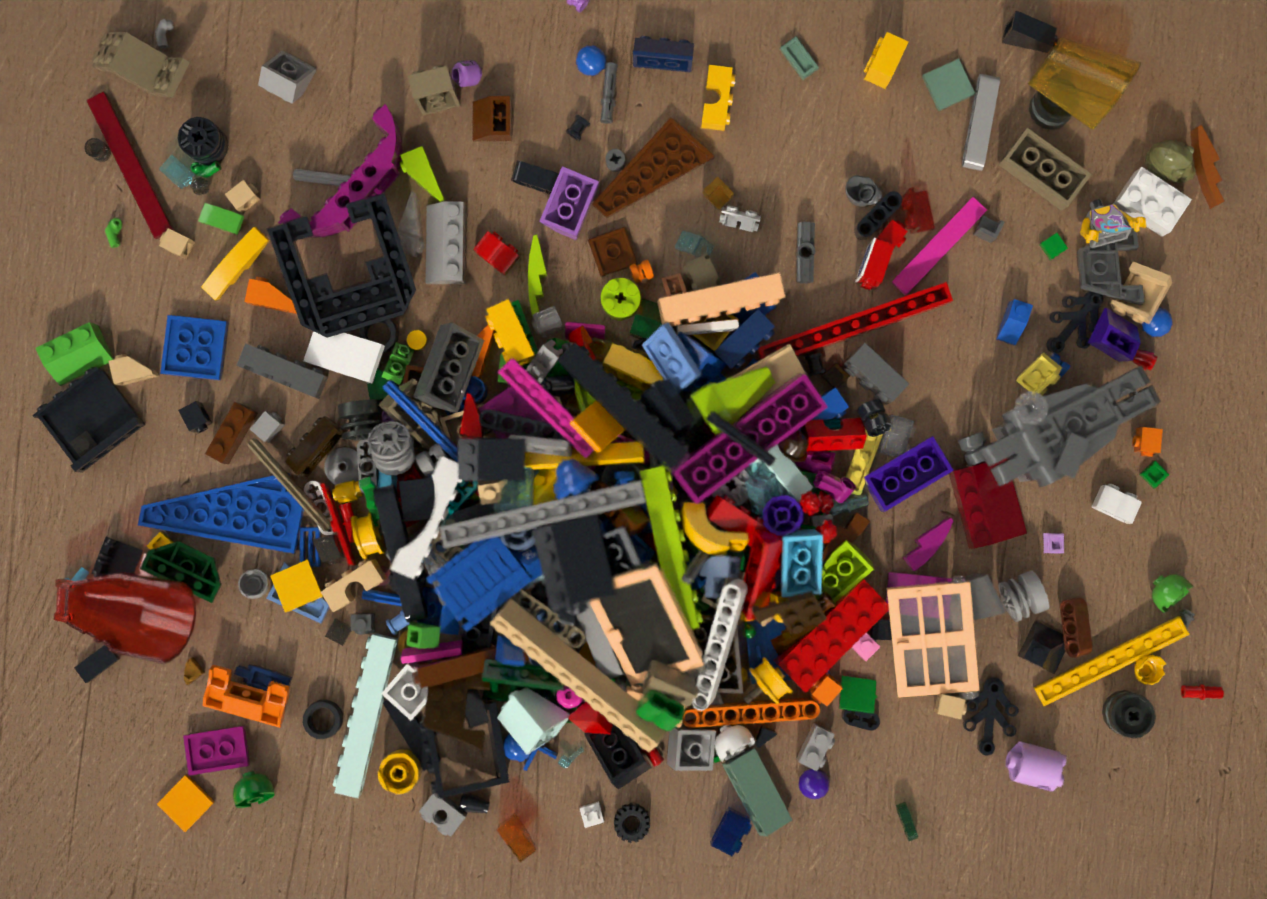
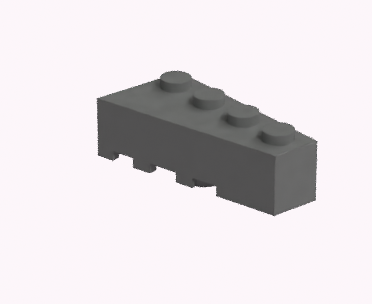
M245 343L236 366L320 399L328 377L323 375L324 371L315 367L309 370L305 368L306 364L294 360V363L287 360L288 356L276 352V355L268 353L270 349L258 345L256 348Z

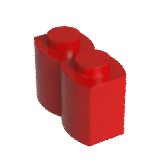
M487 231L473 250L505 276L520 258L517 254L518 250L511 244L507 246L501 242L503 238L496 232L491 234Z

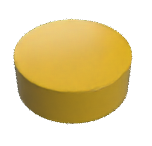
M414 330L408 334L407 344L413 350H422L427 345V337L422 331Z

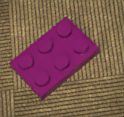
M245 725L183 735L189 776L250 765Z

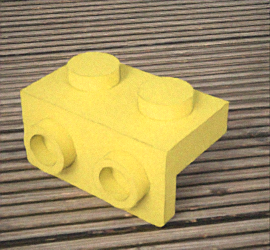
M1043 352L1018 376L1016 381L1031 393L1029 399L1034 400L1037 396L1040 398L1047 391L1046 387L1049 384L1053 386L1060 379L1059 373L1062 367Z

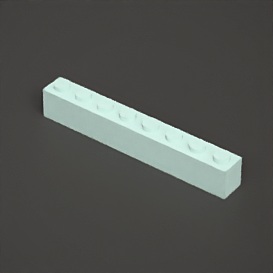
M375 633L367 639L366 649H368L367 657H363L361 668L364 670L362 676H359L356 685L359 691L358 695L354 696L352 702L354 712L353 716L350 715L347 727L350 729L348 735H345L342 747H345L344 754L340 755L338 761L340 771L339 775L336 774L333 786L336 787L334 793L359 798L362 795L385 698L381 693L388 685L399 638Z

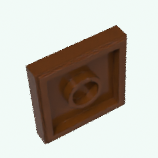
M625 227L588 239L600 277L629 268V265L632 264L638 265Z

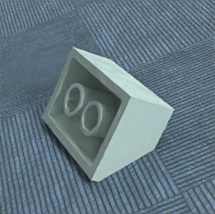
M778 444L768 451L776 458L773 465L769 467L757 459L745 468L752 481L768 500L776 496L787 495L800 503L802 499L801 494H806L807 491L813 488L808 479L798 470L795 463L780 452Z

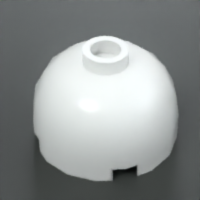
M725 725L719 729L721 733L716 737L715 750L719 759L723 762L724 759L729 760L745 751L744 749L747 744L751 747L756 743V740L744 726L735 725L731 727V725Z

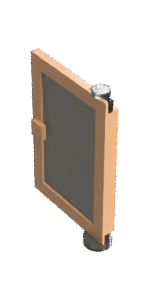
M647 560L640 565V569L614 576L613 580L617 595L590 603L631 685L643 682L652 661H658L680 672L686 671L689 677H697L707 670L701 649L662 568L660 569L658 564H653L651 560Z

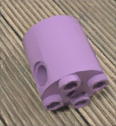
M1018 742L1008 752L1005 765L1008 768L1011 781L1048 791H1054L1057 786L1061 787L1063 785L1064 776L1062 775V770L1066 764V755L1024 742Z

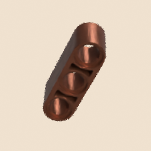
M1080 597L1063 600L1060 604L1065 651L1072 658L1088 655L1092 652V638L1087 603Z

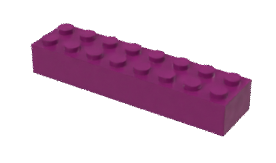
M798 373L749 409L733 426L768 452L826 409L827 405L807 376ZM721 432L689 454L690 458L673 475L692 502L698 504L758 458Z

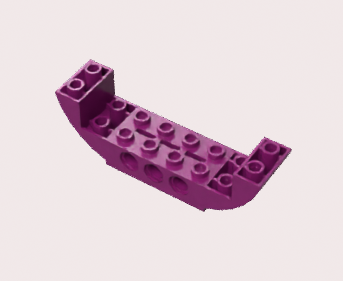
M386 104L374 111L372 120L387 137H383L379 141L378 147L374 152L367 154L364 159L365 162L352 171L349 180L340 184L337 189L338 192L325 201V206L322 210L313 214L310 225L314 235L310 238L327 237L344 230L349 232L356 223L352 224L346 203L368 196L383 194L400 175L398 169L400 166L399 162L402 159L400 156L403 150L402 137L399 127ZM290 208L289 211L286 210L282 213L278 223L300 218L301 216Z

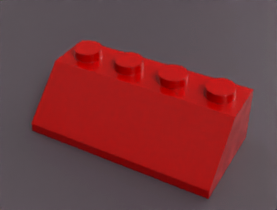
M755 529L743 578L747 586V592L741 611L746 620L749 621L756 619L750 607L758 605L759 608L768 606V602L771 601L770 593L771 589L773 590L775 587V573L780 567L779 557L783 548V538L770 531Z

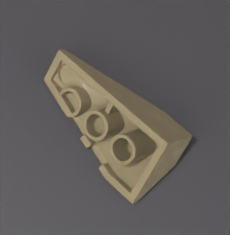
M412 379L399 386L444 433L443 427H441L437 418L436 410L432 406L413 397L418 382ZM389 394L379 404L393 421L403 424L408 429L410 436L427 452H429L431 446L437 444Z

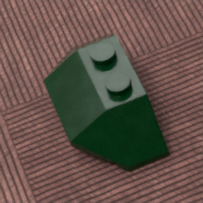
M180 541L149 550L139 568L210 603L214 602L222 585L215 558Z

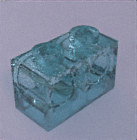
M758 468L745 482L752 512L757 515L763 516V509L771 498L781 496L776 474Z

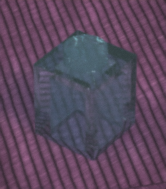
M173 155L159 168L164 175L181 189L187 187L195 176Z

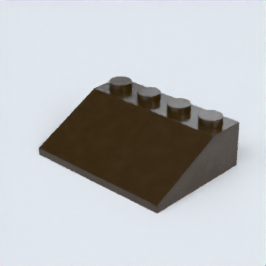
M717 609L701 611L703 622H699V628L691 629L701 649L702 661ZM742 611L739 615L717 693L743 694L750 686L745 621ZM721 624L723 629L727 630V627ZM716 642L717 646L722 648L720 643ZM683 646V650L685 651L687 657L689 658V656H688V654H687V652H686V650H685V648H684V646ZM711 660L712 664L717 666L716 663L713 660ZM701 667L695 668L690 675L695 678V685Z

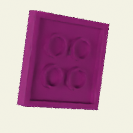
M512 386L478 408L481 413L486 409H494L548 422ZM492 413L484 414L483 417L488 424L494 422V415ZM507 417L504 419L503 424L508 429L513 428L514 420ZM526 422L523 425V430L526 433H532L534 425ZM545 427L543 435L547 436L554 430L551 427ZM492 429L498 438H509L510 435H515Z

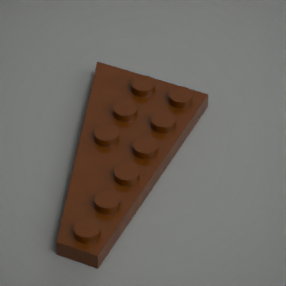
M670 117L592 203V206L604 217L609 218L710 161L715 156Z

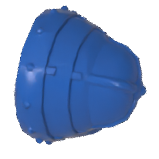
M575 459L562 460L556 468L557 480L554 483L556 497L560 500L589 493L587 489L590 488L589 485L598 480L597 474L588 467L586 468L584 465H581Z

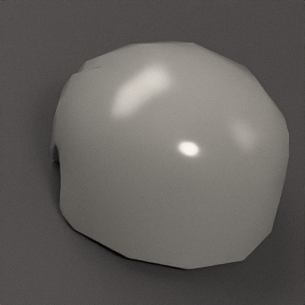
M259 569L247 570L238 581L239 591L249 599L262 597L269 589L268 576Z

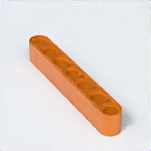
M812 698L780 699L778 704L773 700L752 701L749 704L746 702L710 704L705 710H697L694 706H687L684 718L689 712L694 713L695 718L692 721H687L683 718L682 723L686 727L694 728L807 720L816 718L820 713V707ZM808 704H814V710L806 713L805 707ZM789 705H793V713L786 714V707ZM774 707L775 711L772 715H765L766 708ZM748 708L755 709V713L751 717L745 716V711ZM727 710L735 711V715L732 718L725 717ZM708 711L715 712V716L711 720L705 718V714Z

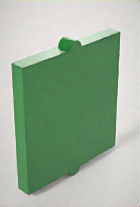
M841 676V686L843 689L839 692V709L874 714L875 699L877 698V680Z

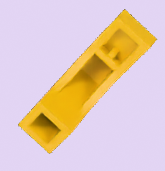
M684 503L680 512L681 524L686 536L696 547L708 554L723 557L727 550L733 552L744 550L748 542L747 533L719 531L708 522L704 503Z

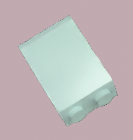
M526 687L521 691L515 690L508 697L510 700L501 707L502 711L497 717L528 755L556 737L569 719V713Z

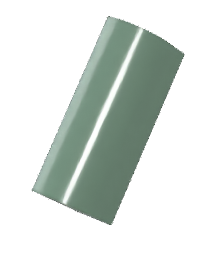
M755 748L746 750L722 764L759 836L767 837L792 821Z

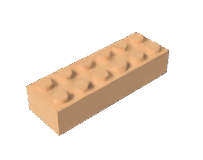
M778 273L660 298L657 303L662 325L669 322L671 327L681 324L680 321L687 320V323L697 322L701 320L700 317L702 316L711 319L721 316V312H726V315L740 312V308H746V311L758 309L760 304L765 303L766 307L777 305L785 295L781 276Z

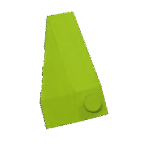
M766 366L746 372L743 376L737 378L730 377L726 378V381L717 384L714 382L707 384L693 393L691 397L707 426L715 435H718L722 431L706 419L710 412L714 411L733 425L776 382Z
M848 540L844 541L830 554L822 568L821 594L815 595L816 599L818 600L822 597V593L825 591L836 603L874 570L872 561L858 547Z

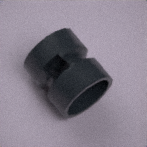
M880 399L870 400L862 404L857 410L861 421L865 422L864 427L870 437L879 436L892 427L889 416L884 414L886 410Z

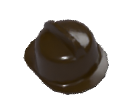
M797 429L778 444L780 452L790 460L802 462L807 458L809 440L800 429Z

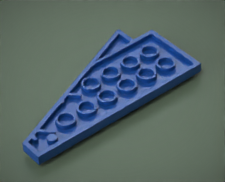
M273 475L141 506L138 526L294 554L296 553L304 509Z

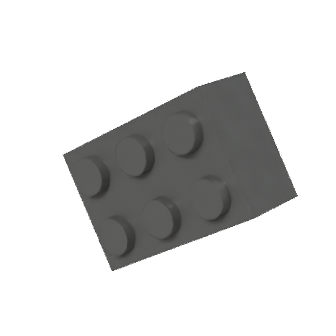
M866 343L861 345L843 364L846 367L844 370L851 377L856 376L860 380L859 384L867 391L870 389L875 394L874 398L880 399L882 404L885 403L887 405L893 402L909 385L901 375Z

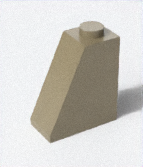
M652 661L643 680V696L650 690H657L668 699H673L682 705L690 706L698 696V686H695V678L658 661Z

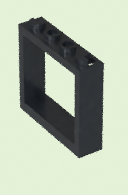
M485 702L483 705L489 718L487 724L497 778L444 790L434 732L424 727L425 715L421 716L420 731L425 735L423 749L425 754L428 753L429 761L426 762L428 774L432 776V782L429 784L432 794H435V797L438 799L509 783L500 724L497 718L496 702Z

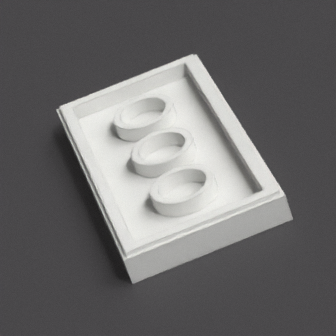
M313 331L303 361L372 383L385 346L347 333L326 338Z

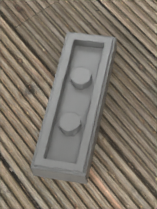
M518 435L509 436V438L525 439L526 452L567 457L572 455L573 449L568 441Z

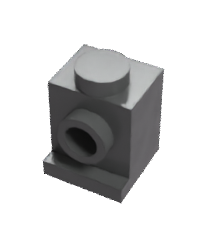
M375 613L351 614V631H355L357 634L375 633Z

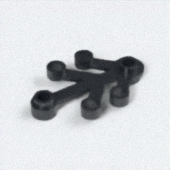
M1088 291L1083 297L1065 296L1062 299V305L1065 308L1084 305L1079 311H1053L1050 314L1049 319L1052 323H1061L1063 320L1071 321L1058 337L1048 339L1046 343L1048 351L1052 353L1063 351L1065 347L1064 342L1076 327L1078 330L1077 347L1086 349L1090 346L1088 343L1089 338L1086 337V315L1090 311L1091 323L1088 329L1093 333L1094 325H1097L1099 320L1098 308L1103 303L1102 294ZM1068 299L1071 300L1070 305L1067 304ZM1056 314H1058V320H1057V321L1055 320V315H1056ZM1083 339L1085 340L1084 346L1081 344ZM1057 342H1059V347H1058V349L1056 348V343H1057Z
M995 677L988 678L984 682V690L965 702L967 703V709L974 712L978 709L979 703L988 698L987 706L963 722L964 729L972 732L976 729V725L986 718L983 739L977 744L978 751L985 756H989L995 751V745L992 742L994 718L1002 727L1003 733L1006 736L1012 737L1016 734V728L1009 724L997 709L996 700L998 699L1005 707L1007 715L1014 717L1019 712L1018 707L1011 704L1003 694L1004 685L1002 681ZM993 684L997 685L996 691L991 690ZM970 702L975 703V707L972 709L969 708ZM1010 707H1014L1015 709L1014 713L1012 714L1009 713ZM968 722L973 723V726L970 729L966 727V724ZM1008 727H1012V732L1010 734H1007L1006 729ZM986 744L990 745L989 751L984 750Z

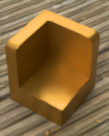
M718 176L703 189V195L717 210H720L734 195Z

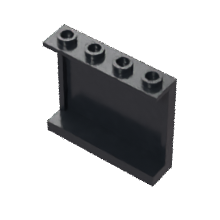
M98 367L88 369L84 373L85 376L72 381L68 385L69 388L64 392L61 391L52 397V401L39 406L37 412L32 415L34 418L41 420L73 464L70 466L74 472L83 473L145 425L104 369Z

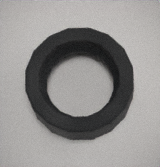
M391 319L378 322L386 324L391 332L389 341L384 344L383 353L394 348L399 338L397 325ZM373 324L360 328V338L369 340L368 330Z
M330 700L314 702L305 710L303 715L305 731L316 739L332 737L340 730L343 723L341 708ZM327 708L333 713L335 717L334 724L329 730L319 731L313 726L311 717L316 709Z

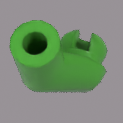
M113 218L105 229L111 248L120 246L117 235L122 228V221L119 218Z

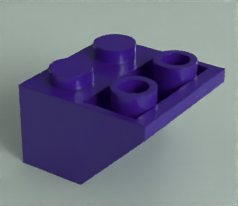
M1104 308L1088 343L1118 362L1133 361L1141 341L1137 326L1108 308Z

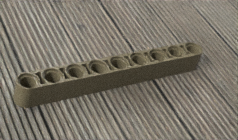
M442 537L436 538L432 543L433 552L447 562L452 560L456 553L463 551L458 546L447 548L444 552H438L437 545L439 542H442ZM519 590L506 600L508 602L512 599L520 606L522 599L529 598L531 606L529 609L524 610L537 620V612L541 609L546 610L548 617L544 621L538 620L540 623L573 647H580L584 644V633L574 625L565 624V629L562 632H556L554 630V623L560 621L558 615L523 590ZM574 632L582 635V640L578 644H574L570 640V636Z

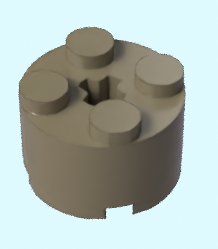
M708 253L686 262V266L683 267L689 280H694V284H691L694 291L722 285Z

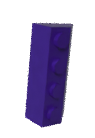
M932 436L866 475L864 480L881 512H885L954 470Z

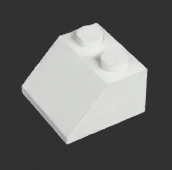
M416 662L407 663L381 693L410 720L426 706L428 687L421 689L418 684H414L412 672H415L414 666L418 665Z

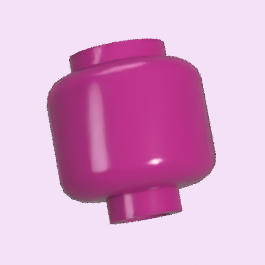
M564 685L563 691L557 690V700L565 708L577 707L583 701V698L577 696L567 685Z

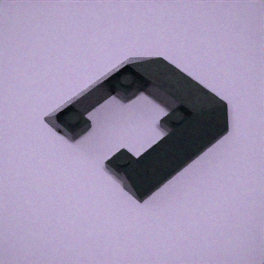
M385 193L346 203L352 224L372 219L384 256L365 261L370 280L334 291L327 273L308 278L296 241L314 235L307 215L267 228L302 326L328 338L404 315L416 292V287Z

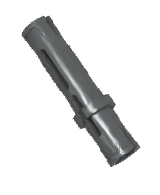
M608 62L605 64L603 99L600 100L602 105L600 122L605 124L613 123L618 64Z

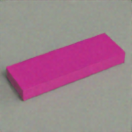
M463 640L439 643V647L405 648L401 654V661L403 664L462 655Z

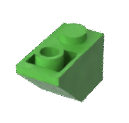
M415 621L409 622L407 646L420 649L439 647L440 627Z

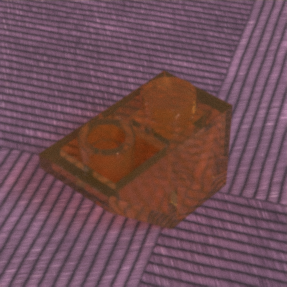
M515 813L498 825L497 832L520 863L537 851L527 829Z

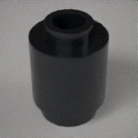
M567 375L547 377L543 385L544 389L552 397L569 395L575 390L573 377H568Z

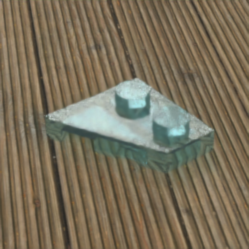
M531 467L525 468V480H508L501 491L503 496L499 504L494 505L493 510L496 513L533 506L534 470Z

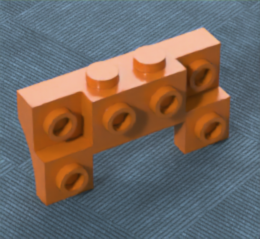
M212 664L203 697V706L280 728L285 716V707L289 700L290 686L270 681L268 690H261L231 681L232 670Z

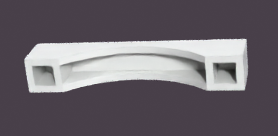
M443 456L439 458L432 473L435 500L431 517L423 531L413 541L397 550L390 566L391 570L414 579L415 575H420L423 568L421 564L423 557H428L432 548L429 544L432 538L436 539L440 531L438 524L441 519H445L449 509L446 506L449 500L453 501L457 493L455 486L457 482H462V480H458V463Z

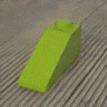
M421 146L401 154L402 161L399 163L403 172H407L410 178L439 203L446 202L424 148Z

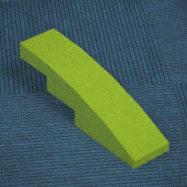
M533 235L528 265V293L533 319H537L538 315L540 317L537 299L544 297L540 278L547 276L538 235Z

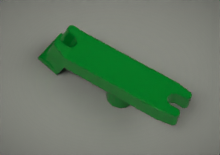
M371 477L359 480L360 488L364 491L367 501L366 506L372 515L373 523L378 527L380 519L373 494L376 485L371 480Z

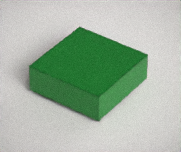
M1055 233L1039 244L1049 260H1052L1068 249L1058 233Z
M1156 460L1152 461L1139 474L1153 489L1157 488L1169 476Z

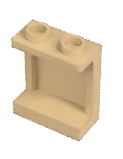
M1132 262L1129 268L1130 274L1123 286L1143 285V305H1137L1120 299L1112 300L1110 304L1114 313L1120 316H1130L1132 320L1141 324L1143 322L1150 324L1172 284L1171 276Z

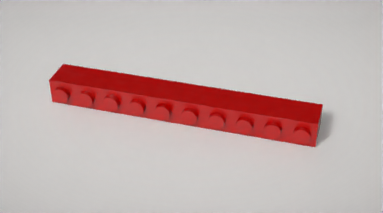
M945 282L761 346L757 350L759 359L762 360L790 344L798 357L951 303L953 298L948 284Z

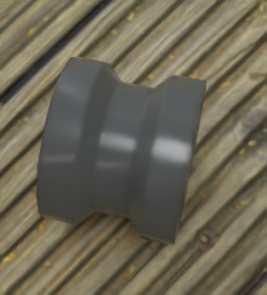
M612 149L606 154V166L610 171L618 172L625 166V155L619 149Z

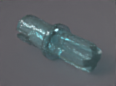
M866 495L846 499L843 503H834L830 514L835 516L845 512L851 513V510L868 506V498Z

